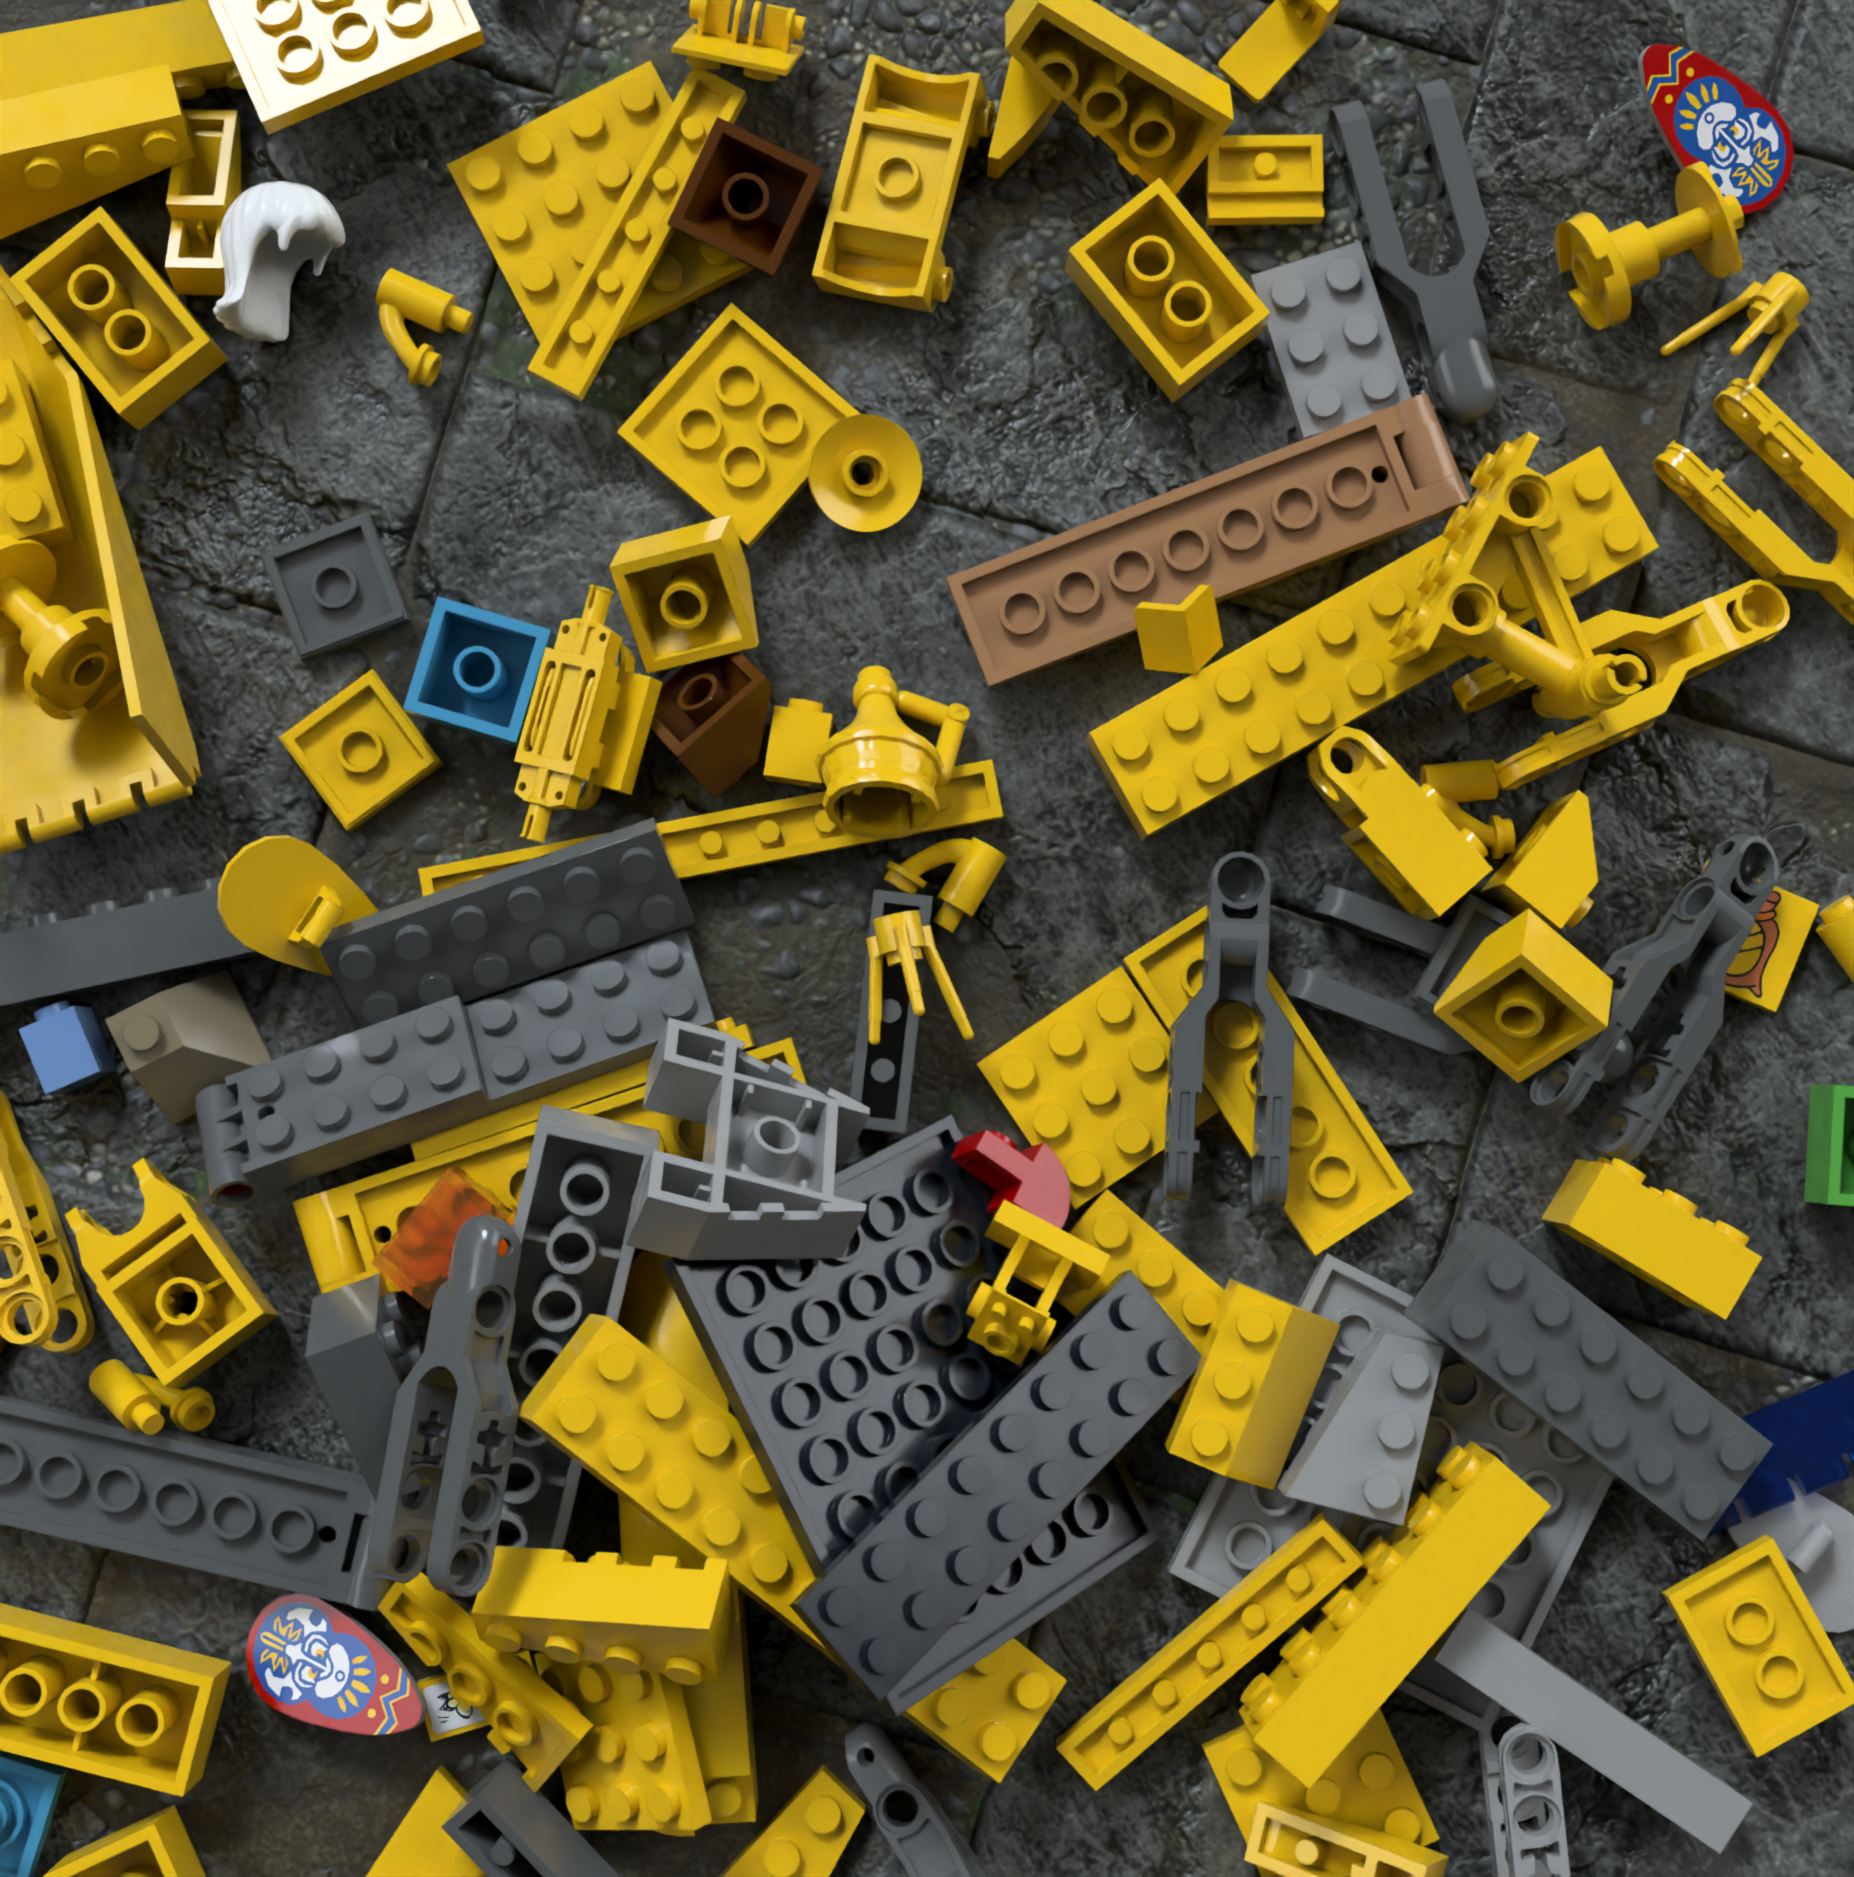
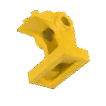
M1003 1200L985 1236L1011 1250L992 1287L984 1282H981L965 1313L975 1319L967 1338L984 1346L992 1354L1005 1357L1021 1365L1030 1348L1041 1353L1057 1322L1049 1317L1051 1313L1048 1311L1064 1279L1066 1278L1090 1291L1100 1278L1111 1255ZM1011 1276L1042 1291L1035 1308L1006 1293V1287Z

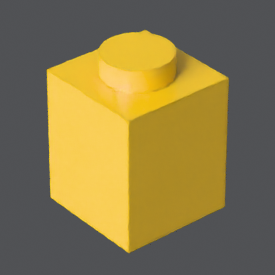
M792 698L789 699L788 707L774 705L763 774L766 781L824 790L825 783L820 779L814 763L821 745L832 737L833 714L823 713L824 704L811 700Z

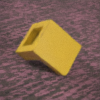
M1199 585L1180 605L1141 602L1133 610L1144 667L1147 670L1197 674L1223 647L1216 602L1211 585Z

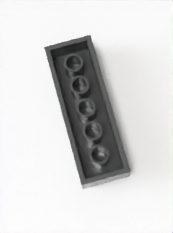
M1472 1219L1402 1314L1666 1520L1701 1541L1706 1538L1773 1445L1772 1442L1499 1228Z

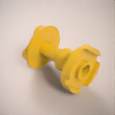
M1699 161L1687 166L1677 175L1675 199L1678 216L1647 229L1641 222L1634 221L1608 232L1603 223L1595 215L1588 212H1581L1572 216L1569 220L1558 224L1554 236L1558 266L1561 274L1572 270L1578 287L1568 291L1575 308L1590 327L1601 330L1624 322L1631 313L1630 287L1657 276L1660 271V261L1690 248L1700 264L1714 277L1726 278L1743 269V260L1739 251L1736 230L1744 225L1742 208L1734 195H1722L1713 180L1708 166L1704 162Z
M12 534L0 535V638L18 629L22 631L20 643L23 650L30 655L24 671V685L27 695L48 716L59 720L73 719L67 711L76 710L82 706L89 713L103 707L124 687L110 610L98 608L82 610L73 614L62 605L47 606L46 603L51 596L57 579L56 560L53 554L40 542L30 539L18 540Z

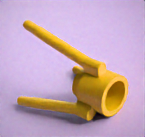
M1785 272L1775 273L1764 285L1754 281L1740 296L1662 346L1660 352L1663 356H1669L1741 309L1750 306L1747 310V316L1752 324L1732 345L1730 352L1732 355L1738 356L1762 332L1766 334L1775 332L1747 381L1757 387L1786 339L1800 326L1796 317L1809 305V293L1798 279Z
M919 910L899 912L874 919L873 925L876 936L866 938L870 957L868 1010L870 1044L877 1045L880 1042L884 956H886L888 967L902 965L913 1013L917 1016L924 1014L925 1007L915 962L923 960L922 950L963 1038L968 1041L974 1037V1032L935 947L931 925L922 926Z

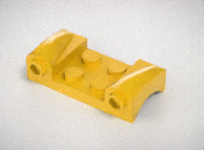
M869 54L812 272V277L821 291L931 313L935 310L938 301L945 303L948 300L952 287L953 270L951 267L945 266V256L941 247L967 146L975 148L981 136L989 137L995 118V103L988 101L987 91L979 73L966 72L958 75L930 74L903 67L878 55Z

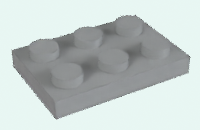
M1360 241L1250 276L1248 281L1249 287L1271 312L1264 327V332L1300 441L1411 398Z

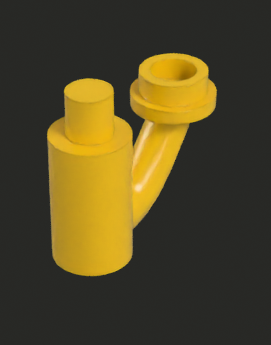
M390 268L385 273L380 282L376 295V305L379 307V320L382 331L392 349L409 369L408 383L416 387L420 384L430 387L440 371L442 355L434 352L433 346L426 343L417 348L405 327V318L440 334L444 333L447 328H451L466 335L472 326L474 313L456 306L457 297L393 268Z
M1493 759L1422 765L1420 786L1424 783L1430 785L1443 798L1448 806V810L1444 814L1459 831L1467 828L1474 833L1484 846L1489 847L1493 859L1503 858L1504 854L1514 853L1515 830L1511 818L1501 819L1499 815H1491L1487 825L1467 814L1458 804L1460 802L1494 800L1498 796V790H1504L1491 766V763L1495 762Z
M972 837L971 840L965 838L948 839L929 846L909 857L900 865L889 860L886 868L889 870L884 880L905 893L915 894L918 888L923 889L927 883L919 877L923 873L947 863L956 864L937 896L944 903L933 920L938 926L953 933L964 914L971 918L973 917L1006 861L1007 856L975 837Z
M117 1359L101 1363L95 1368L89 1379L91 1392L131 1431L142 1430L146 1435H153L159 1432L164 1425V1417L160 1414L161 1406L170 1410V1418L178 1428L191 1432L200 1431L207 1427L215 1415L213 1398L205 1389L193 1387L183 1390L179 1387L163 1386L159 1379L133 1373L122 1361Z

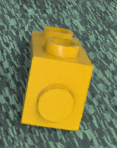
M1275 0L1219 60L1218 71L1252 102L1260 103L1333 25L1343 0Z

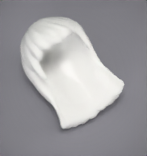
M287 181L266 182L247 189L231 204L224 216L220 232V246L225 274V293L216 302V306L213 309L216 319L224 323L226 329L241 334L244 339L259 342L268 341L275 343L287 339L289 333L290 292L298 270L306 260L313 259V274L319 276L329 252L333 248L341 247L345 243L342 221L333 205L323 194L310 186Z

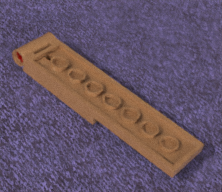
M1424 393L946 577V583L987 688L991 689L1136 633L1137 627L1133 610L1141 602L1180 605L1199 585H1211L1217 605L1424 525L1429 520L1450 514L1460 505H1468L1470 497L1429 395ZM1371 474L1381 476L1383 483L1375 482Z

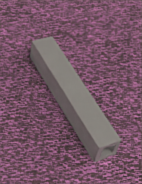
M1468 1606L1462 1610L1427 1651V1654L1435 1661L1528 1724L1541 1729L1557 1744L1719 1854H1721L1753 1804L1726 1782Z

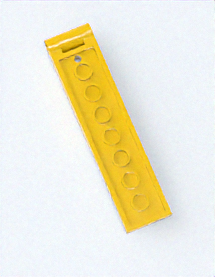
M792 1037L745 1052L768 1065H771L773 1060L777 1059L793 1067L794 1072L791 1077L808 1085ZM646 1085L570 1110L659 1130L660 1142L658 1151L703 1162L706 1125L643 1109ZM538 1121L292 1202L321 1294L381 1273L390 1293L394 1291L400 1292L448 1276L455 1237L458 1229L468 1218L481 1214L490 1215L506 1220L513 1228ZM384 1226L388 1227L391 1231V1239L389 1241L384 1240L381 1236V1230ZM504 1239L500 1240L498 1244V1252L500 1256H503L508 1250V1245Z

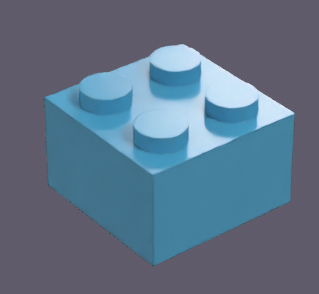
M438 596L403 709L416 719L518 748L545 648L554 649L557 636L550 629Z

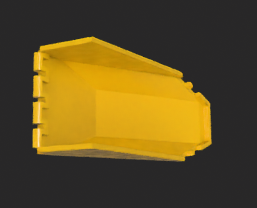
M1 264L0 360L12 357L26 375L76 537V541L47 548L56 560L57 579L46 605H62L73 614L82 610L98 608L110 610L124 687L107 704L91 713L82 706L76 710L67 711L73 719L59 720L52 718L38 707L25 691L24 671L30 655L21 646L20 637L22 631L18 629L0 638V856L26 848L25 831L28 830L34 843L38 844L83 830L82 813L85 812L91 824L95 826L141 811L139 795L144 794L151 808L192 795L191 786L197 784L195 777L201 776L195 743L85 386L26 300L8 280L10 277Z

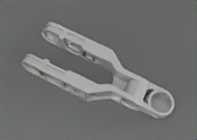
M1502 1706L1495 1722L1504 1716H1514L1521 1723L1504 1733L1499 1745L1495 1744L1492 1740V1728L1488 1735L1477 1730L1493 1877H1552V1874H1554V1877H1571L1559 1762L1555 1745L1541 1729L1528 1724ZM1538 1741L1543 1749L1541 1761L1539 1759ZM1499 1785L1502 1791L1503 1804L1499 1802L1497 1795ZM1544 1802L1548 1805L1549 1808V1819L1547 1823ZM1532 1818V1821H1531V1822L1524 1821V1820H1527V1819Z

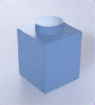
M67 1000L57 1002L34 1012L36 1022L18 1029L45 1095L66 1094L117 1072L91 1007H70Z

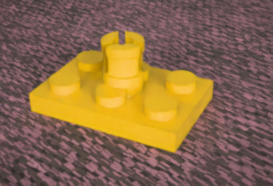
M1765 1534L1662 1592L1749 1751L1757 1758L1854 1704V1683L1772 1537Z

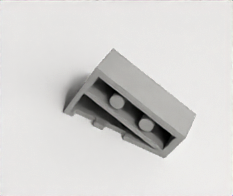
M1374 1326L1335 1388L1336 1393L1317 1423L1314 1422L1306 1435V1441L1288 1470H1285L1278 1480L1276 1487L1285 1497L1403 1526L1445 1347L1432 1340Z

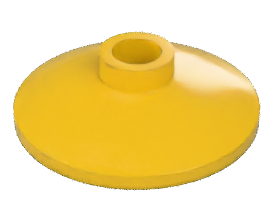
M853 415L832 424L817 440L809 459V486L817 506L837 525L859 532L879 531L900 521L915 504L922 485V462L914 441L898 424L878 415ZM859 462L864 463L870 473L869 479L862 485L857 484L852 478V469Z

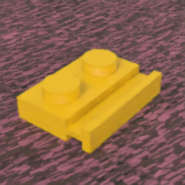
M1323 134L1222 136L1205 157L1206 225L1322 223L1324 218L1322 197L1324 192Z

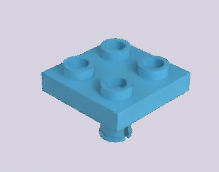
M0 1750V1877H34L68 1769Z

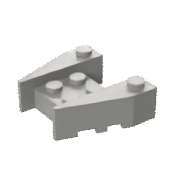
M668 1018L648 1065L643 1109L705 1124L703 1162L652 1150L632 1196L626 1245L684 1260L842 1258L866 1213V1204L834 1196L836 1159L847 1160L870 1115V1108L831 1087L825 1095L791 1077L794 1068L777 1059H774L771 1065H768L742 1051L745 1042L728 1033Z

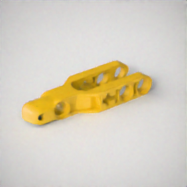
M1735 378L1728 384L1727 389L1721 391L1713 400L1714 410L1737 436L1837 531L1838 544L1832 561L1829 564L1814 562L1760 509L1754 512L1722 481L1725 475L1716 468L1714 471H1711L1696 455L1684 446L1677 444L1675 440L1666 447L1664 453L1659 454L1654 459V470L1663 482L1765 581L1773 585L1819 592L1854 626V480L1759 388L1745 379Z
M1761 579L1750 580L1662 619L1609 610L1581 622L1580 625L1594 656L1606 654L1618 648L1633 651L1648 664L1652 674V685L1643 691L1629 696L1624 703L1617 707L1602 711L1595 719L1590 717L1583 724L1556 736L1553 731L1542 735L1533 746L1514 754L1502 762H1492L1491 766L1503 789L1511 790L1649 729L1656 721V718L1666 712L1681 682L1713 669L1739 653L1769 641L1776 636L1790 619V607L1786 597L1779 588L1770 582ZM1493 661L1461 677L1451 686V689L1463 712L1468 714L1537 684Z
M0 1089V1252L4 1249L13 1275L9 1279L0 1277V1334L4 1339L14 1344L29 1347L41 1346L45 1350L62 1354L77 1353L87 1347L93 1338L95 1331L94 1316L48 1183L23 1143L10 1102L5 1093ZM25 1207L36 1210L38 1216L33 1217L29 1221ZM31 1231L33 1232L35 1238L44 1241L35 1244ZM46 1256L55 1258L59 1267L58 1277L52 1285L49 1276L45 1274L41 1258ZM21 1305L24 1307L32 1330V1334L25 1336L18 1332L14 1321L15 1314ZM70 1310L77 1318V1330L70 1340L59 1344L52 1337L57 1327L58 1313Z

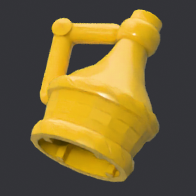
M869 666L859 672L858 680L853 686V704L857 710L856 717L850 725L835 733L821 745L814 763L820 779L827 788L822 802L829 820L842 830L861 837L876 839L903 838L920 833L933 824L939 809V802L934 789L935 786L946 785L951 779L970 712L966 706L959 703H953L948 706L909 691L899 692L898 686L887 668ZM897 711L940 727L941 730L936 747L925 737L907 727L898 716Z

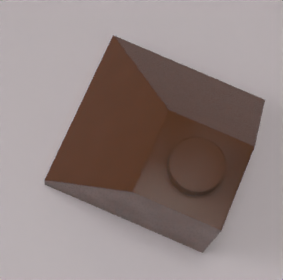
M717 117L669 218L667 226L774 278L796 242L821 190L824 169Z
M739 651L674 667L659 680L663 683L650 729L714 799L725 789L738 782L743 774L758 761L772 684Z

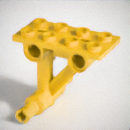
M1528 431L1511 443L1504 441L1495 455L1488 452L1478 464L1470 480V485L1477 489L1467 508L1460 505L1449 519L1442 536L1450 541L1440 560L1433 557L1422 571L1415 586V589L1422 594L1412 613L1405 610L1393 626L1388 642L1395 646L1387 661L1400 666L1425 655L1430 648L1442 650L1455 646L1479 660L1486 656L1537 684L1538 686L1535 689L1541 692L1532 694V706L1540 716L1545 718L1557 717L1563 720H1573L1585 716L1595 719L1602 711L1615 708L1624 703L1629 695L1636 693L1643 687L1637 684V682L1646 681V667L1637 656L1631 654L1619 656L1609 653L1593 655L1538 526L1553 513L1556 499L1555 491L1550 481L1538 472L1525 466L1539 440L1537 435ZM1513 565L1546 641L1507 620V612L1499 608L1497 596ZM1453 611L1455 612L1456 616L1458 617V621H1457L1456 618L1454 617Z

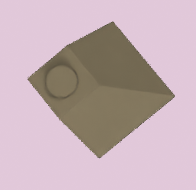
M225 969L159 992L105 1019L130 1073L173 1125H177L196 1115L194 1099L202 1089L216 1084H226V1076L274 1060L230 969Z

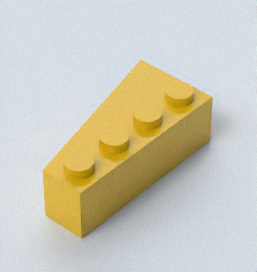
M169 64L0 100V239L195 157L183 106Z
M496 1546L489 1579L483 1589L477 1593L471 1615L479 1639L499 1651L517 1652L520 1648L542 1651L548 1657L559 1662L576 1663L580 1659L602 1662L608 1668L624 1674H636L641 1669L663 1673L670 1680L680 1684L697 1685L701 1680L719 1684L736 1618L727 1559L706 1558L704 1569L700 1570L680 1568L681 1561L677 1556L654 1555L650 1567L631 1565L623 1560L619 1553L596 1552V1555L589 1557L587 1563L576 1562L574 1556L566 1550Z

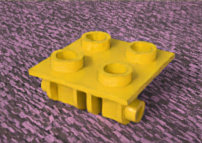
M690 0L689 18L697 19L698 25L693 24L674 43L671 53L686 55V62L692 66L704 69L721 68V63L744 67L743 74L747 77L763 81L778 80V75L787 76L804 53V46L792 44L793 39L803 40L806 28V17L796 15V9L767 4L762 36L759 37L762 2L755 1L750 20L749 34H744L742 30L746 0H737L732 31H729L733 0Z

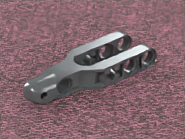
M1442 78L1412 87V90L1416 91L1417 110L1424 134L1420 144L1423 153L1429 152L1439 187L1435 197L1455 265L1451 272L1442 276H1427L1409 266L1369 120L1362 102L1356 100L1330 107L1328 111L1329 133L1357 235L1373 281L1408 309L1434 400L1441 414L1453 422L1461 424L1475 423L1483 419L1495 406L1498 397L1497 380L1489 355L1488 332L1473 281L1490 231L1449 87Z
M1736 834L1727 838L1716 849L1701 875L1686 884L1680 891L1656 931L1612 953L1602 969L1613 980L1608 1027L1599 1032L1589 1046L1586 1047L1590 1039L1540 1069L1533 1080L1530 1090L1531 1100L1556 1120L1576 1109L1594 1081L1598 1083L1601 1081L1605 1074L1602 1068L1625 1031L1631 1032L1669 970L1672 966L1674 967L1677 978L1676 990L1634 1055L1630 1069L1619 1079L1594 1119L1589 1131L1591 1146L1611 1161L1613 1158H1617L1627 1163L1639 1156L1723 1023L1726 971L1751 933L1757 914L1778 882V860L1767 840L1750 834ZM1767 871L1766 878L1757 883L1760 874ZM1658 1075L1655 1085L1648 1092L1642 1094L1649 1081ZM1565 1082H1567L1562 1092L1557 1097H1555L1556 1092L1559 1090V1088ZM1627 1124L1624 1135L1617 1142L1611 1144L1616 1133Z
M1243 851L1227 854L1220 858L1211 869L1208 882L1207 916L1204 931L1202 987L1170 1026L1163 1169L1164 1201H1174L1175 1199L1194 1203L1193 1167L1195 1153H1199L1200 1141L1196 1139V1106L1198 1094L1202 1093L1206 1014L1214 1004L1224 1000H1233L1249 1007L1259 1019L1251 1176L1253 1206H1266L1269 1204L1274 1205V1207H1284L1286 1202L1295 1031L1267 989L1271 896L1270 873L1261 859L1254 854Z
M1331 885L1324 886L1322 891L1323 897L1321 901H1318L1315 909L1316 913L1326 914L1357 926V932L1362 934H1376L1412 947V953L1428 959L1432 958L1447 928ZM1293 968L1290 984L1286 986L1284 991L1287 997L1439 1056L1454 1055L1476 1049L1444 1021L1304 968ZM1624 1033L1602 1068L1605 1074L1599 1083L1616 1081L1630 1069L1633 1063L1634 1050L1632 1042L1626 1033ZM1598 1034L1588 1041L1586 1047L1594 1041Z
M481 1214L468 1218L458 1229L453 1244L447 1281L436 1291L433 1300L424 1352L396 1393L368 1546V1562L371 1570L377 1577L405 1584L419 1575L427 1560V1576L430 1584L438 1591L461 1597L474 1596L481 1591L487 1583L492 1570L519 1414L516 1396L507 1367V1358L515 1318L516 1303L514 1291L521 1248L514 1229L504 1219ZM504 1239L508 1245V1250L505 1255L500 1256L498 1244L500 1240ZM420 1421L427 1422L425 1434H418ZM479 1431H486L484 1444L477 1443ZM412 1454L423 1455L422 1461H411ZM472 1464L482 1466L481 1472L471 1471ZM415 1473L420 1481V1492L416 1501L407 1507L402 1498V1489L408 1477ZM475 1484L479 1492V1504L474 1514L466 1518L462 1510V1499L467 1489ZM404 1536L409 1544V1554L403 1566L395 1570L391 1563V1551L396 1541ZM464 1549L468 1556V1567L462 1579L455 1583L450 1574L451 1563L456 1553Z
M865 1722L859 1724L845 1735L848 1769L873 1806V1816L878 1827L902 1862L909 1877H992L979 1857L954 1828L930 1789L922 1780L916 1777L894 1741L881 1727L874 1723ZM866 1748L873 1751L874 1761H870L866 1757ZM905 1790L915 1797L918 1804V1813L915 1820L902 1822L891 1814L889 1798L893 1791Z

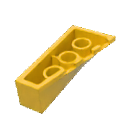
M1015 0L1005 14V49L1057 101L1062 99L1079 116V123L1093 137L1098 135L1117 154L1118 162L1133 176L1137 174L1148 186L1158 178H1161L1172 193L1176 195L1234 121L1231 90L1228 83L1092 0Z

